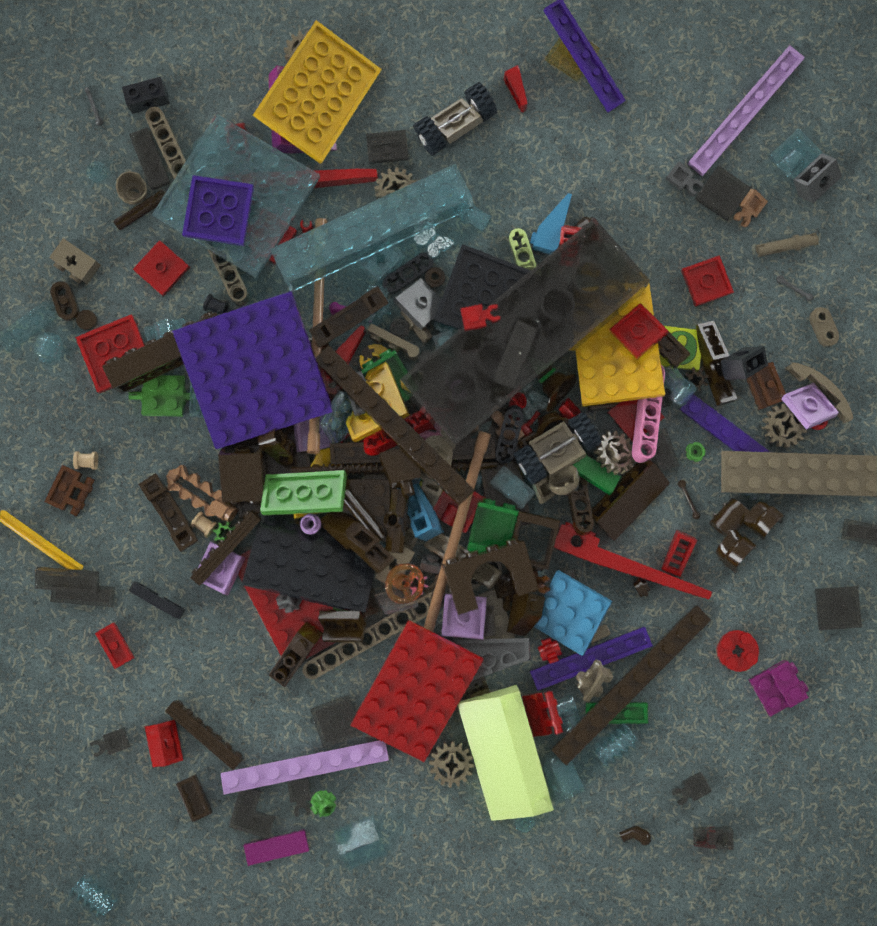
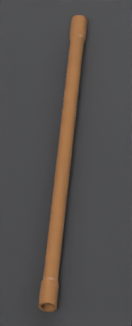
M317 218L315 220L316 247L313 327L323 321L327 219ZM312 336V350L316 358L322 352V347H319ZM320 416L309 419L307 453L309 454L320 453Z
M482 431L478 433L466 482L473 489L475 488L482 460L491 434ZM473 493L458 506L442 564L446 563V559L455 557ZM442 566L424 628L431 632L434 631L447 586Z

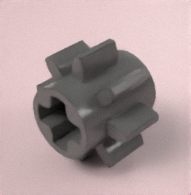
M279 594L276 601L279 609H285L286 613H290L293 610L300 609L299 605L302 599Z

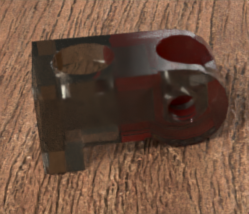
M731 826L693 827V845L701 848L733 850V829Z

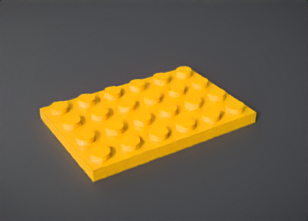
M316 20L253 116L321 164L382 69Z
M649 280L574 290L570 301L582 406L665 396L658 343L637 360L609 332L612 326L639 303L654 316Z

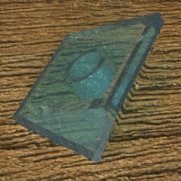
M373 815L334 830L339 856L348 870L387 855Z

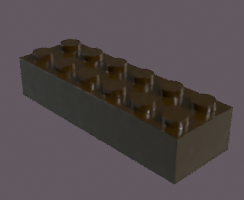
M216 312L205 313L201 316L200 320L196 322L189 321L183 324L182 327L218 316ZM173 330L164 333V337L158 340L151 339L145 342V346L139 349L132 348L126 351V355L120 358L113 357L107 360V364L103 365L102 368L112 388L123 394L184 365L172 332Z

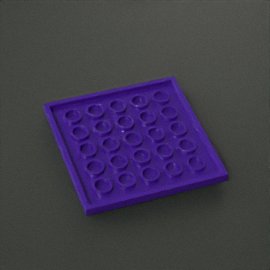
M292 291L172 331L215 450L266 434L273 429L278 430L333 412Z

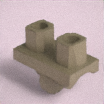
M595 660L586 672L580 671L576 675V679L579 682L577 687L583 694V700L590 702L592 697H600L603 693L601 684L603 682L610 683L613 679L610 669L603 667L600 660Z

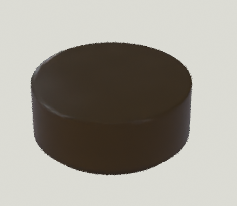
M82 310L76 316V323L81 329L89 331L96 327L98 318L92 311Z

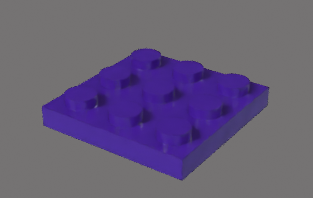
M193 175L182 232L183 237L244 246L254 185Z

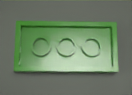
M345 470L268 474L265 476L260 512L262 515L342 512L347 474Z

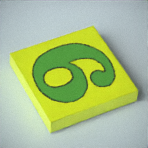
M664 326L691 354L676 369L692 370V367H695L696 371H699L701 354L697 331L694 329ZM660 354L661 365L673 368Z

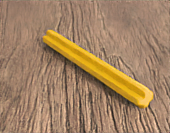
M0 511V522L73 574L78 575L82 571L83 565L8 512Z

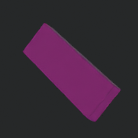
M305 829L243 845L248 866L310 850Z

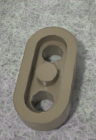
M823 307L816 308L809 317L812 328L821 345L825 347L832 346L839 340L837 327L829 310ZM819 314L824 316V320L819 319ZM827 332L832 335L831 339L827 337Z

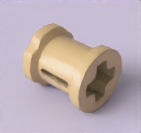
M75 451L73 455L74 469L92 468L96 470L98 468L97 452L81 454L79 451Z
M201 511L192 520L190 526L192 528L196 527L204 533V537L208 538L218 523L210 521Z

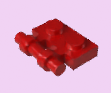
M552 691L544 692L546 700L543 699L542 692L522 696L533 737L552 734L551 726H553L555 734L563 732L561 726L563 721L558 715L556 707L558 703ZM546 708L549 710L551 719L548 717Z

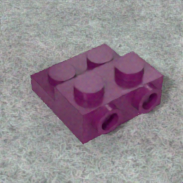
M782 660L748 679L770 717L787 707L791 708L809 698L806 694L809 689L804 681L798 680L796 674L799 672L793 662L789 663L787 660Z

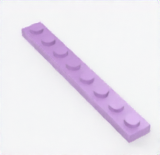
M789 45L687 165L703 177L805 57Z
M379 740L221 773L223 793L229 794L388 761L386 743Z

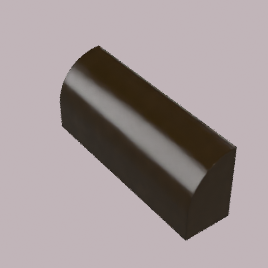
M650 460L644 463L637 462L617 483L612 494H606L591 509L594 523L608 537L615 541L659 496L670 482L654 462Z

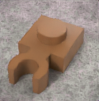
M750 189L739 205L743 208L742 211L737 212L733 219L740 221L743 217L740 225L747 227L750 224L751 216L757 218L768 201L758 191Z

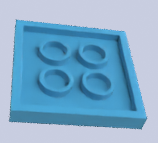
M558 570L549 585L550 591L546 592L543 596L545 601L542 617L534 627L583 656L613 601Z

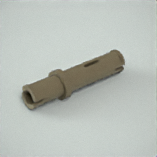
M816 232L802 236L797 234L793 235L792 238L757 244L755 248L757 256L761 257L789 250L799 251L803 247L818 245L819 238Z

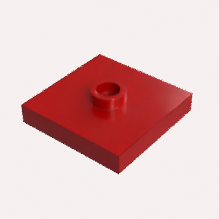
M159 240L133 270L164 297L190 266Z
M720 255L681 270L695 307L734 293Z
M641 303L609 329V332L637 360L669 332Z
M638 400L619 402L607 412L625 435L631 439L632 443ZM645 409L646 414L651 416L650 411ZM662 413L660 414V421L665 418ZM643 429L644 434H646L648 431Z

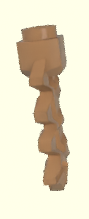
M180 465L177 469H172L168 472L166 478L169 491H179V496L183 500L191 499V504L194 508L204 507V513L207 517L217 516L227 522H231L234 519L238 508L234 504L222 502L221 490L213 492L211 482L204 481L200 483V476L197 473L189 475L185 465ZM181 476L215 500L208 504L205 500L194 495V493L182 487L179 483H176V481Z

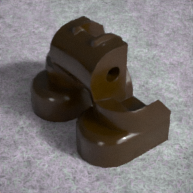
M731 498L727 503L724 502L722 504L723 508L717 514H712L713 518L709 524L725 537L716 549V554L735 574L738 572V567L744 558L757 548V545L738 532L741 527L745 525L752 529L764 541L777 522L781 524L784 520V514L765 502H758L749 511L742 503Z

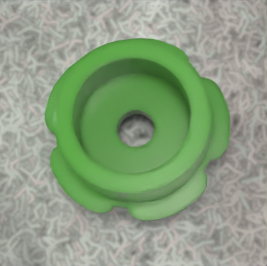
M699 442L688 444L686 447V457L689 460L699 462L705 456V448Z

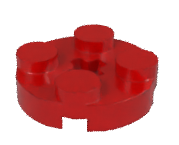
M732 630L722 636L717 645L716 652L720 663L726 668L742 672L750 669L758 662L759 647L750 633ZM736 645L739 648H743V652L740 653L741 656H737V654L732 652V650H735Z

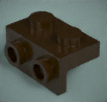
M328 610L319 612L318 619L324 628L322 636L324 642H363L366 623L360 611Z

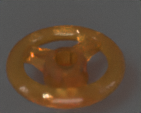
M403 563L395 566L390 570L385 580V590L388 597L398 604L414 602L423 592L424 576L421 570L413 564ZM405 569L411 570L409 575H405L404 573H398L399 571ZM417 576L418 587L415 593L411 596V582ZM391 584L396 589L403 591L404 598L397 597L393 593Z

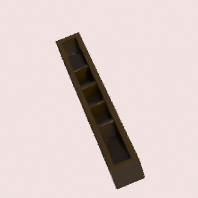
M254 510L251 512L247 511L243 516V521L239 520L234 525L236 528L226 534L227 538L225 540L222 539L217 544L219 547L216 550L213 548L210 551L208 559L204 558L200 562L201 566L199 568L196 567L191 572L193 575L190 578L200 586L258 524L262 518Z
M174 700L165 712L229 768L234 770L243 760L242 754L239 751L235 752L230 743H225L222 740V736L214 734L212 732L213 729L208 725L205 726L201 718H196L192 710L183 707L184 704L180 700Z

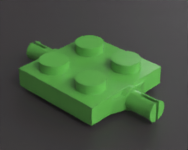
M161 375L144 383L141 392L129 391V400H141V414L143 416L183 417L186 401H198L195 393H187L185 376Z

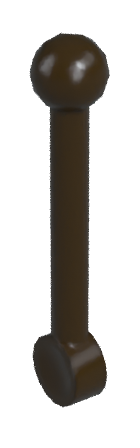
M680 480L678 486L682 488L691 507L692 516L694 519H699L701 515L696 511L687 492L686 482Z

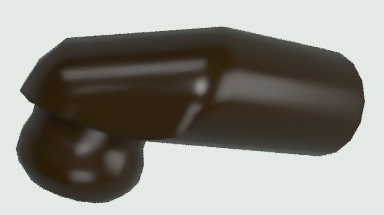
M633 826L619 832L623 843L633 838L641 842L642 845H648L651 842L650 833L639 826Z

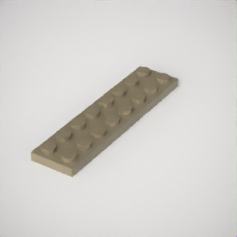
M722 451L721 492L877 497V456Z

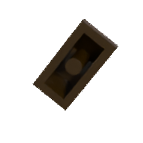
M514 592L507 632L526 636L542 617L545 597L531 593L518 596Z

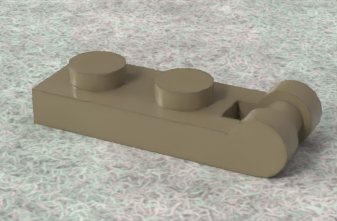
M372 323L370 324L367 331L371 335L370 338L378 343H381V341L388 343V348L396 352L401 350L407 353L410 360L414 361L419 358L420 353L417 346Z

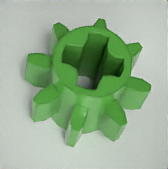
M219 522L218 530H213L217 534L214 541L227 538L222 537L223 529L233 531L236 527H230L231 522H226V526Z
M327 790L318 791L312 796L310 802L313 806L310 809L315 815L319 814L320 817H327L335 810L336 804L334 801L336 798L332 792L328 793Z

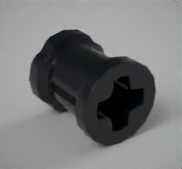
M209 294L204 302L203 310L206 312L208 310L213 313L216 312L218 315L224 314L229 307V301L225 300L223 302Z

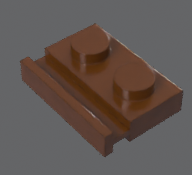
M773 362L768 363L767 367L746 379L758 410L783 401L782 397L786 393Z

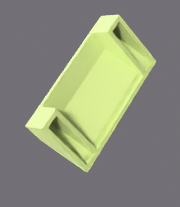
M510 686L460 701L458 708L491 821L532 817L553 811V805L518 686Z

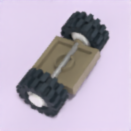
M477 82L465 90L464 94L468 100L467 102L461 98L431 118L425 116L413 124L417 137L431 156L446 147L444 138L449 143H452L497 114L496 104L482 83Z
M584 412L568 420L570 429L563 421L530 441L529 445L513 453L517 464L530 484L534 485L547 477L546 471L550 477H553L586 457L585 451L588 452L602 444L598 431Z

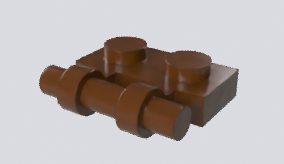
M62 465L44 502L64 511L68 504L73 506L70 514L78 516L80 510L84 509V502L88 493H91L93 490L92 485L95 479L87 476L85 483L80 482L82 473ZM77 487L81 491L75 500L71 497Z

